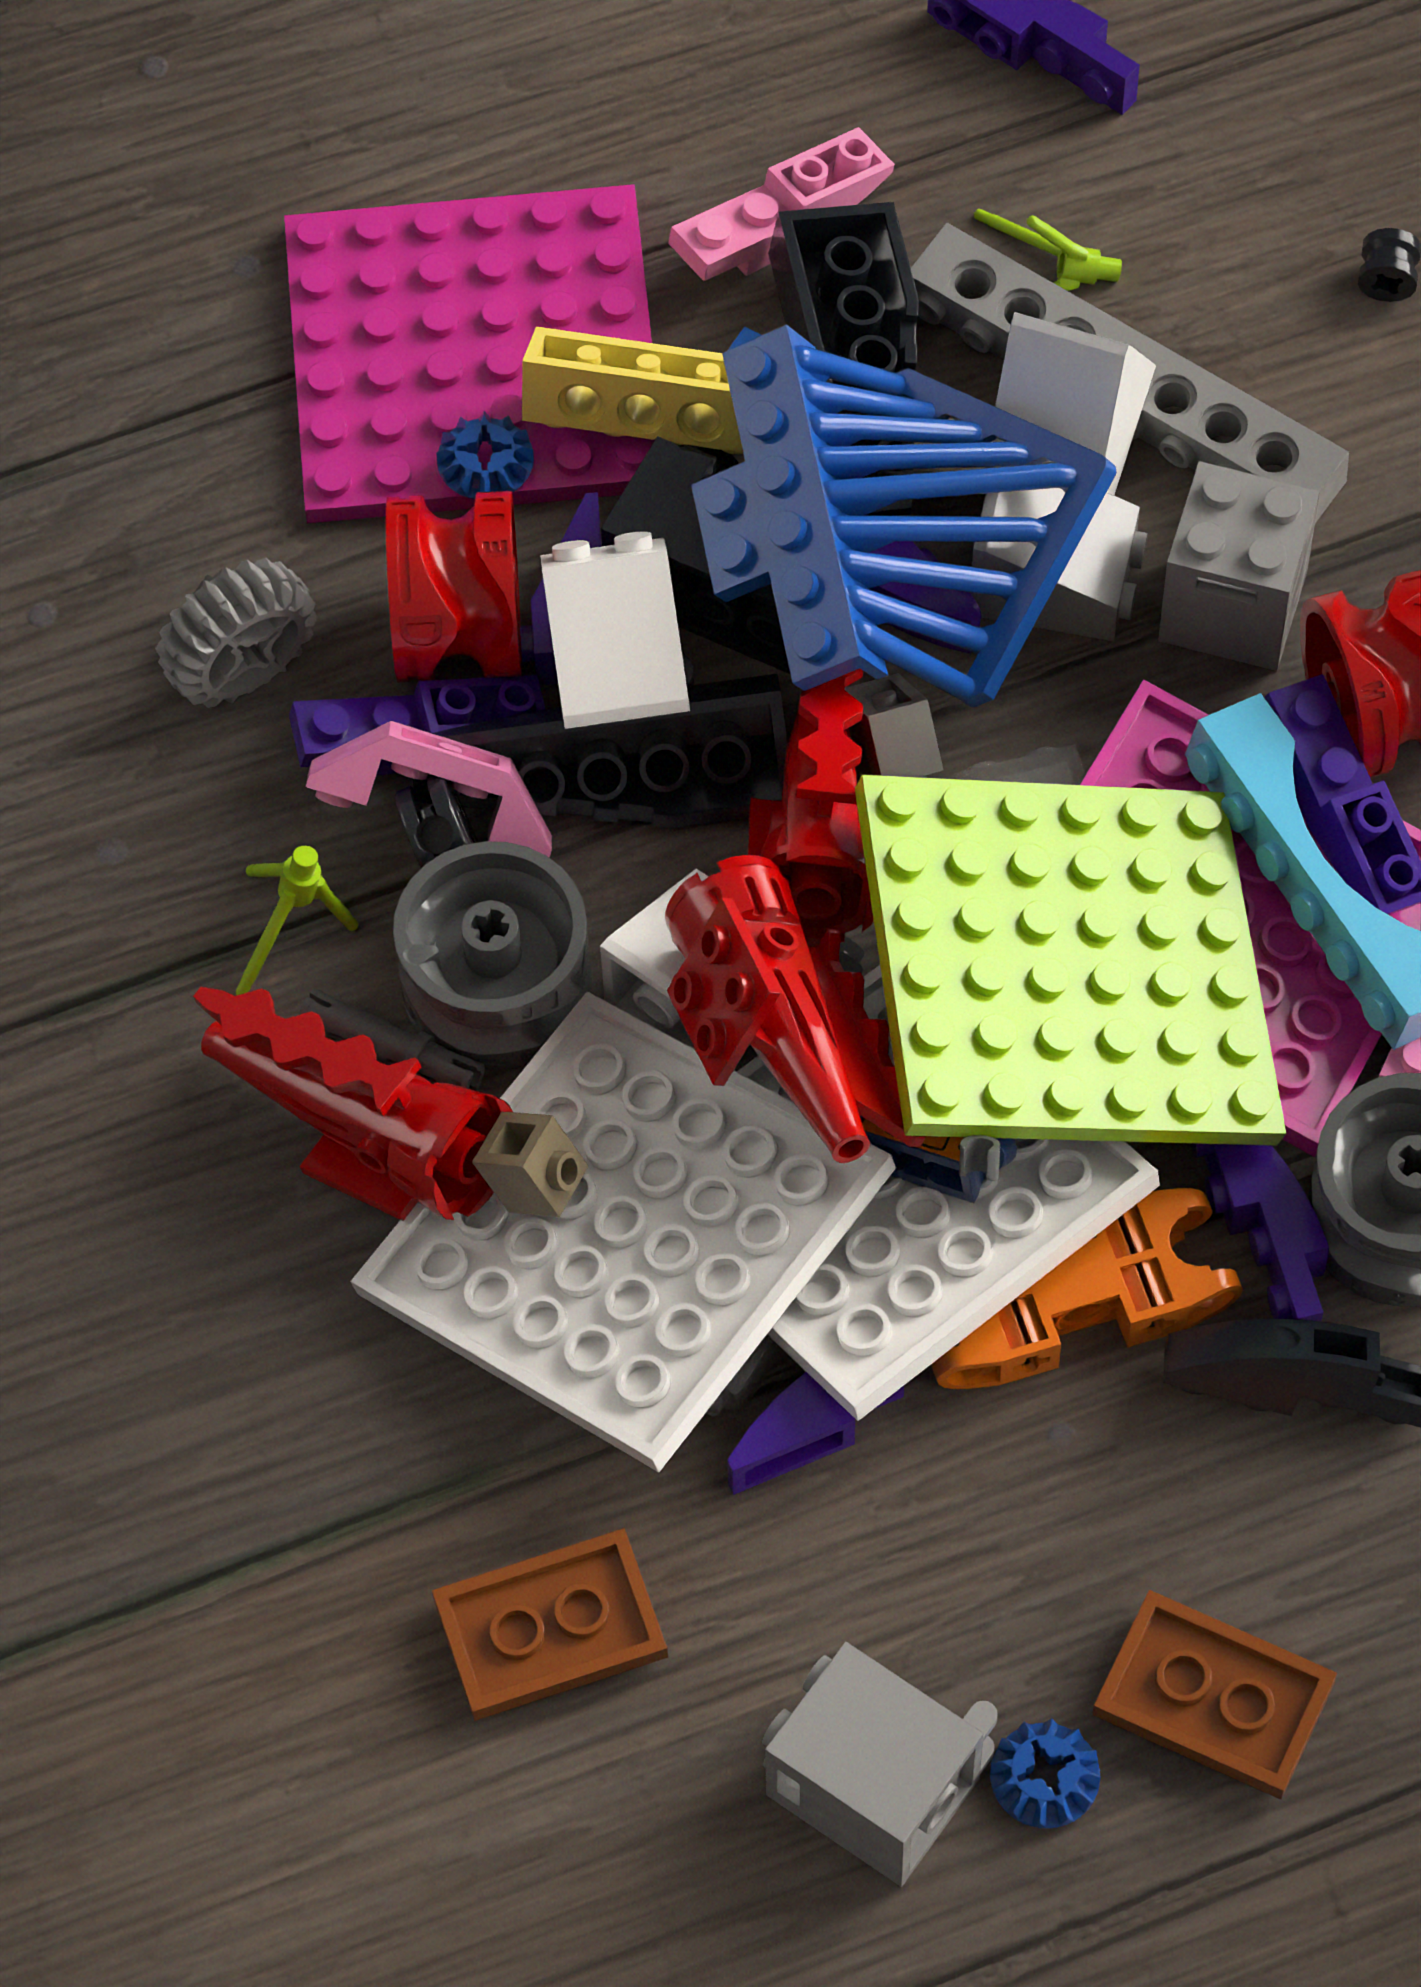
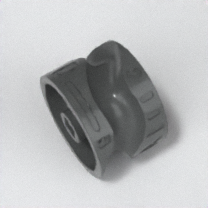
M485 841L463 845L444 852L425 864L411 878L402 892L394 913L393 936L396 953L399 958L398 969L405 1012L417 1034L423 1031L435 1036V1043L459 1055L485 1064V1070L503 1071L527 1066L587 991L591 993L592 977L588 956L589 940L584 902L574 881L561 866L546 855L529 847L509 842Z
M1398 1073L1376 1078L1357 1087L1338 1103L1329 1114L1320 1134L1317 1160L1314 1164L1308 1200L1318 1217L1329 1245L1325 1268L1338 1282L1354 1293L1377 1303L1397 1307H1421V1073Z

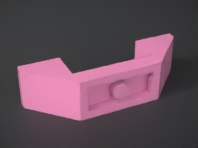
M389 721L311 761L306 787L316 790L315 796L321 801L343 808H350L353 802L367 805L381 759L392 762L391 769L406 777L425 780L428 774L451 780V787L467 796L485 799L488 793L499 795L488 827V841L509 842L526 846L550 857L552 835L512 759Z

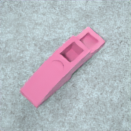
M858 127L769 167L764 185L672 226L668 244L703 281L736 266L745 276H748L771 264L768 252L778 212L857 205L893 173L895 164Z

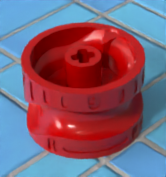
M512 491L477 492L474 506L464 516L452 520L435 516L427 509L422 495L409 496V498L400 499L399 496L387 497V581L392 651L397 683L410 682V680L419 679V681H432L435 678L437 666L446 657L455 654L469 656L481 666L484 678L522 676L519 574Z
M1421 570L1394 576L1384 590V604L1375 609H1361L1347 600L1342 590L1307 599L1303 603L1300 613V645L1306 680L1321 674L1324 675L1369 776L1374 777L1389 773L1395 766L1399 745L1408 740H1417L1421 746Z

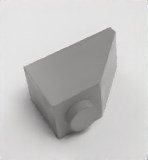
M899 673L845 688L849 694L863 704L862 720L852 725L859 746L862 748V754L871 775L927 778L929 774L943 771L928 699Z

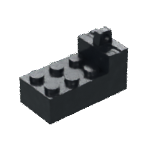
M657 436L601 528L602 546L615 545L614 538L616 536L631 532H650L652 539L664 538L678 627L791 674L772 584H768L728 602L714 595L691 485L716 474L717 458L689 445H684L680 448L675 443Z

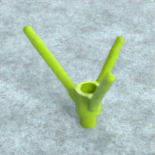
M977 209L974 212L976 220L1056 256L1058 259V279L1053 283L1067 291L1079 288L1080 283L1094 285L1097 279L1118 282L1122 269L1121 259L1101 256L1099 249L1082 247L1072 242L1034 215L1029 216L1026 223L1036 232L982 209Z
M306 845L297 847L293 852V856L282 863H259L247 866L246 874L250 877H280L278 885L280 899L242 975L235 992L236 995L250 991L288 913L293 907H304L309 905L314 899H320L349 931H355L358 928L357 920L333 894L325 879L321 876V868L317 862L318 853L312 847Z

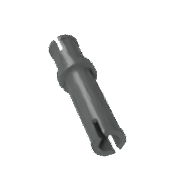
M316 988L309 993L311 999L305 998L299 1015L311 1011L319 1014L324 1024L325 1036L338 1042L363 1034L371 1038L375 1048L376 1059L391 1065L416 1058L421 1065L416 1075L427 1079L432 1084L436 1082L449 1083L478 1091L484 1077L485 1064L459 1055L435 1043V1036L423 1031L414 1034L357 1007L341 1002Z

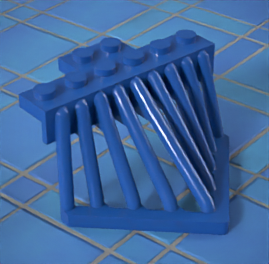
M784 325L722 353L745 462L691 485L714 595L728 602L768 584H772L792 683L804 691L859 668L875 679H881L888 676L886 660L954 696L969 707H977L994 700L1117 473L1115 465L1100 453L910 368L893 373L817 350L815 346L788 325ZM833 379L863 389L828 383L826 381ZM842 410H847V411H853V412H858V413H863V414H869V415L837 414V413H839V412L842 411ZM998 438V439H1000V440H1002V441H1004V442H992V441H994L995 439ZM860 440L937 443L850 446ZM997 467L862 478L879 470ZM1060 488L1066 492L1055 512L1038 519L1032 517L864 516L899 500ZM895 541L1030 542L1036 546L1024 570L1012 573L869 553ZM889 582H899L1000 596L1006 600V603L994 624L978 628L869 589ZM888 622L969 650L977 656L966 675L878 628L877 625Z

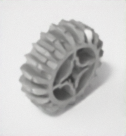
M262 558L253 564L249 560H245L235 570L231 571L227 567L223 568L220 575L210 582L204 580L203 586L194 594H186V602L183 606L171 611L170 617L172 622L166 624L159 633L162 639L155 650L160 656L158 663L164 670V676L172 687L177 689L183 697H187L193 705L203 703L207 708L217 706L223 699L233 704L238 696L246 693L250 694L259 686L270 682L271 678L277 673L286 672V665L292 658L301 656L303 653L301 644L309 641L313 636L311 627L314 626L318 616L314 611L316 604L310 597L309 589L281 561L272 563L267 558Z

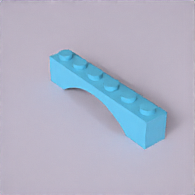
M1261 693L1199 719L1185 752L1189 769L1198 782L1205 784L1210 792H1224L1225 797L1221 801V808L1229 819L1231 829L1241 834L1256 855V861L1262 874L1268 880L1275 882L1290 903L1296 922L1302 929L1309 931L1322 948L1332 973L1339 980L1345 981L1356 996L1369 1025L1374 1030L1382 1033L1393 1050L1421 1038V931L1401 923L1370 904L1345 883L1321 854L1306 828L1296 799L1293 776L1295 740Z

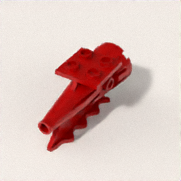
M860 668L806 691H801L785 755L782 801L751 798L747 855L770 859L779 867L783 877L789 883L808 947H817L827 929L839 930L840 943L845 942L846 932L855 930L861 924L863 932L874 922L855 795V786L857 785L855 767L861 763L862 748L851 739L849 727L862 720L863 704L845 690L846 686L863 677L864 671Z
M742 855L729 857L716 862L721 872L713 874L701 881L698 873L685 880L672 895L665 911V921L671 933L672 941L686 958L678 972L674 975L667 993L714 1086H725L746 1049L751 1045L826 1145L836 1162H852L867 1152L870 1141L864 1131L860 1115L906 1145L920 1147L926 1136H905L895 1066L888 1055L889 1025L886 1019H869L863 1008L865 979L861 972H845L840 964L839 930L827 929L817 947H808L788 881L783 877L779 867L772 860L761 856Z
M200 987L193 995L196 1003L216 1020L207 1028L201 1041L203 1055L217 1061L287 1111L324 1134L299 1166L303 1174L402 1221L405 1220L418 1202L446 1220H454L452 1214L456 1212L468 1217L482 1208L493 1195V1190L473 1165L472 1161L501 1112H513L506 1101L494 1095L449 1083L436 1082L432 1084L427 1079L416 1075L421 1068L420 1062L416 1058L385 1065L377 1061L371 1038L363 1034L338 1042L328 1039L325 1036L324 1024L320 1015L313 1011L286 1019L275 1014L273 998L270 992L262 988L234 996L223 990Z

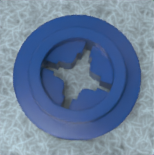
M485 410L479 419L466 421L460 417L456 428L450 432H442L441 445L438 452H436L437 466L443 481L456 493L471 499H475L477 492L516 491L528 479L534 464V452L527 429L520 430L516 427L509 415L502 420L494 419ZM482 442H488L493 451L490 457L491 462H487L488 470H482V463L479 462L477 456L479 445H482Z
M1052 1718L1045 1723L1028 1724L1023 1722L1016 1731L1006 1738H1001L991 1762L990 1770L992 1790L1001 1807L1017 1821L1037 1828L1061 1827L1080 1818L1093 1804L1101 1779L1097 1751L1092 1749L1084 1740L1079 1729L1071 1730L1058 1725ZM1035 1751H1038L1040 1757L1044 1756L1049 1765L1066 1764L1065 1768L1057 1772L1056 1792L1058 1796H1055L1052 1788L1047 1787L1042 1778L1032 1781L1030 1778L1026 1779V1776L1034 1771Z

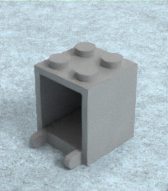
M1199 461L1167 561L1158 641L1278 671L1308 570L1320 491Z
M845 1641L833 1659L824 1655L813 1666L802 1687V1690L807 1692V1694L793 1713L783 1709L768 1727L762 1740V1744L767 1746L763 1767L766 1768V1796L902 1887L980 1780V1774L993 1758L994 1742L988 1735L997 1723L998 1713L992 1703L978 1701L962 1719Z

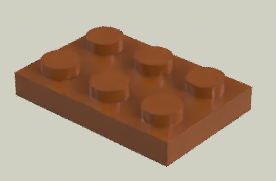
M625 1528L432 1590L433 1600L474 1721L668 1658V1648Z
M1149 1590L1093 1706L1092 1715L1282 1800L1335 1684L1337 1672Z

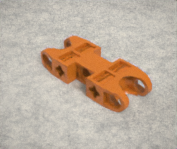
M1194 1188L1152 1191L1120 1216L1119 1219H1116L961 1340L958 1346L951 1348L933 1362L931 1366L938 1384L948 1389L1000 1386L1059 1368L1061 1352L1059 1336L1117 1319L1128 1348L1168 1336L1172 1332L1192 1328L1227 1309L1243 1292L1237 1272L1233 1269L1211 1271L1209 1265L1195 1266L1187 1264L1179 1259L1172 1250L1176 1243L1185 1239V1232L1202 1225L1212 1215L1213 1212L1206 1194ZM1028 1358L1030 1363L1025 1364L1026 1359Z

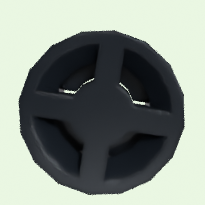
M1383 228L1370 232L1363 239L1361 256L1365 263L1360 267L1358 286L1360 290L1368 297L1379 301L1394 302L1411 297L1416 292L1418 273L1414 267L1420 261L1421 243L1419 239L1410 232L1396 228Z

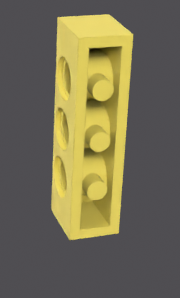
M543 327L535 328L522 361V421L542 423L553 428L569 427L603 432L614 437L630 436L655 440L659 436L676 445L685 444L719 449L730 454L743 453L722 353Z

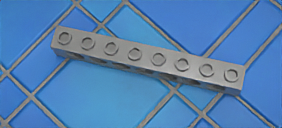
M949 223L944 225L911 267L919 298L918 316L930 324L936 325L941 323L960 334L965 343L978 352L987 353L989 351L1004 360L1014 312L1129 344L1154 363L1156 367L1133 439L1140 438L1156 447L1165 459L1177 467H1190L1196 471L1198 462L1201 461L1319 490L1315 523L1347 482L1349 451ZM969 293H979L984 295L977 299H967L963 297L964 295ZM1178 407L1184 411L1177 414H1168L1162 412L1161 409ZM1224 435L1234 440L1229 443H1217L1211 440V438ZM1274 464L1282 466L1285 470L1272 473L1263 470L1262 467Z

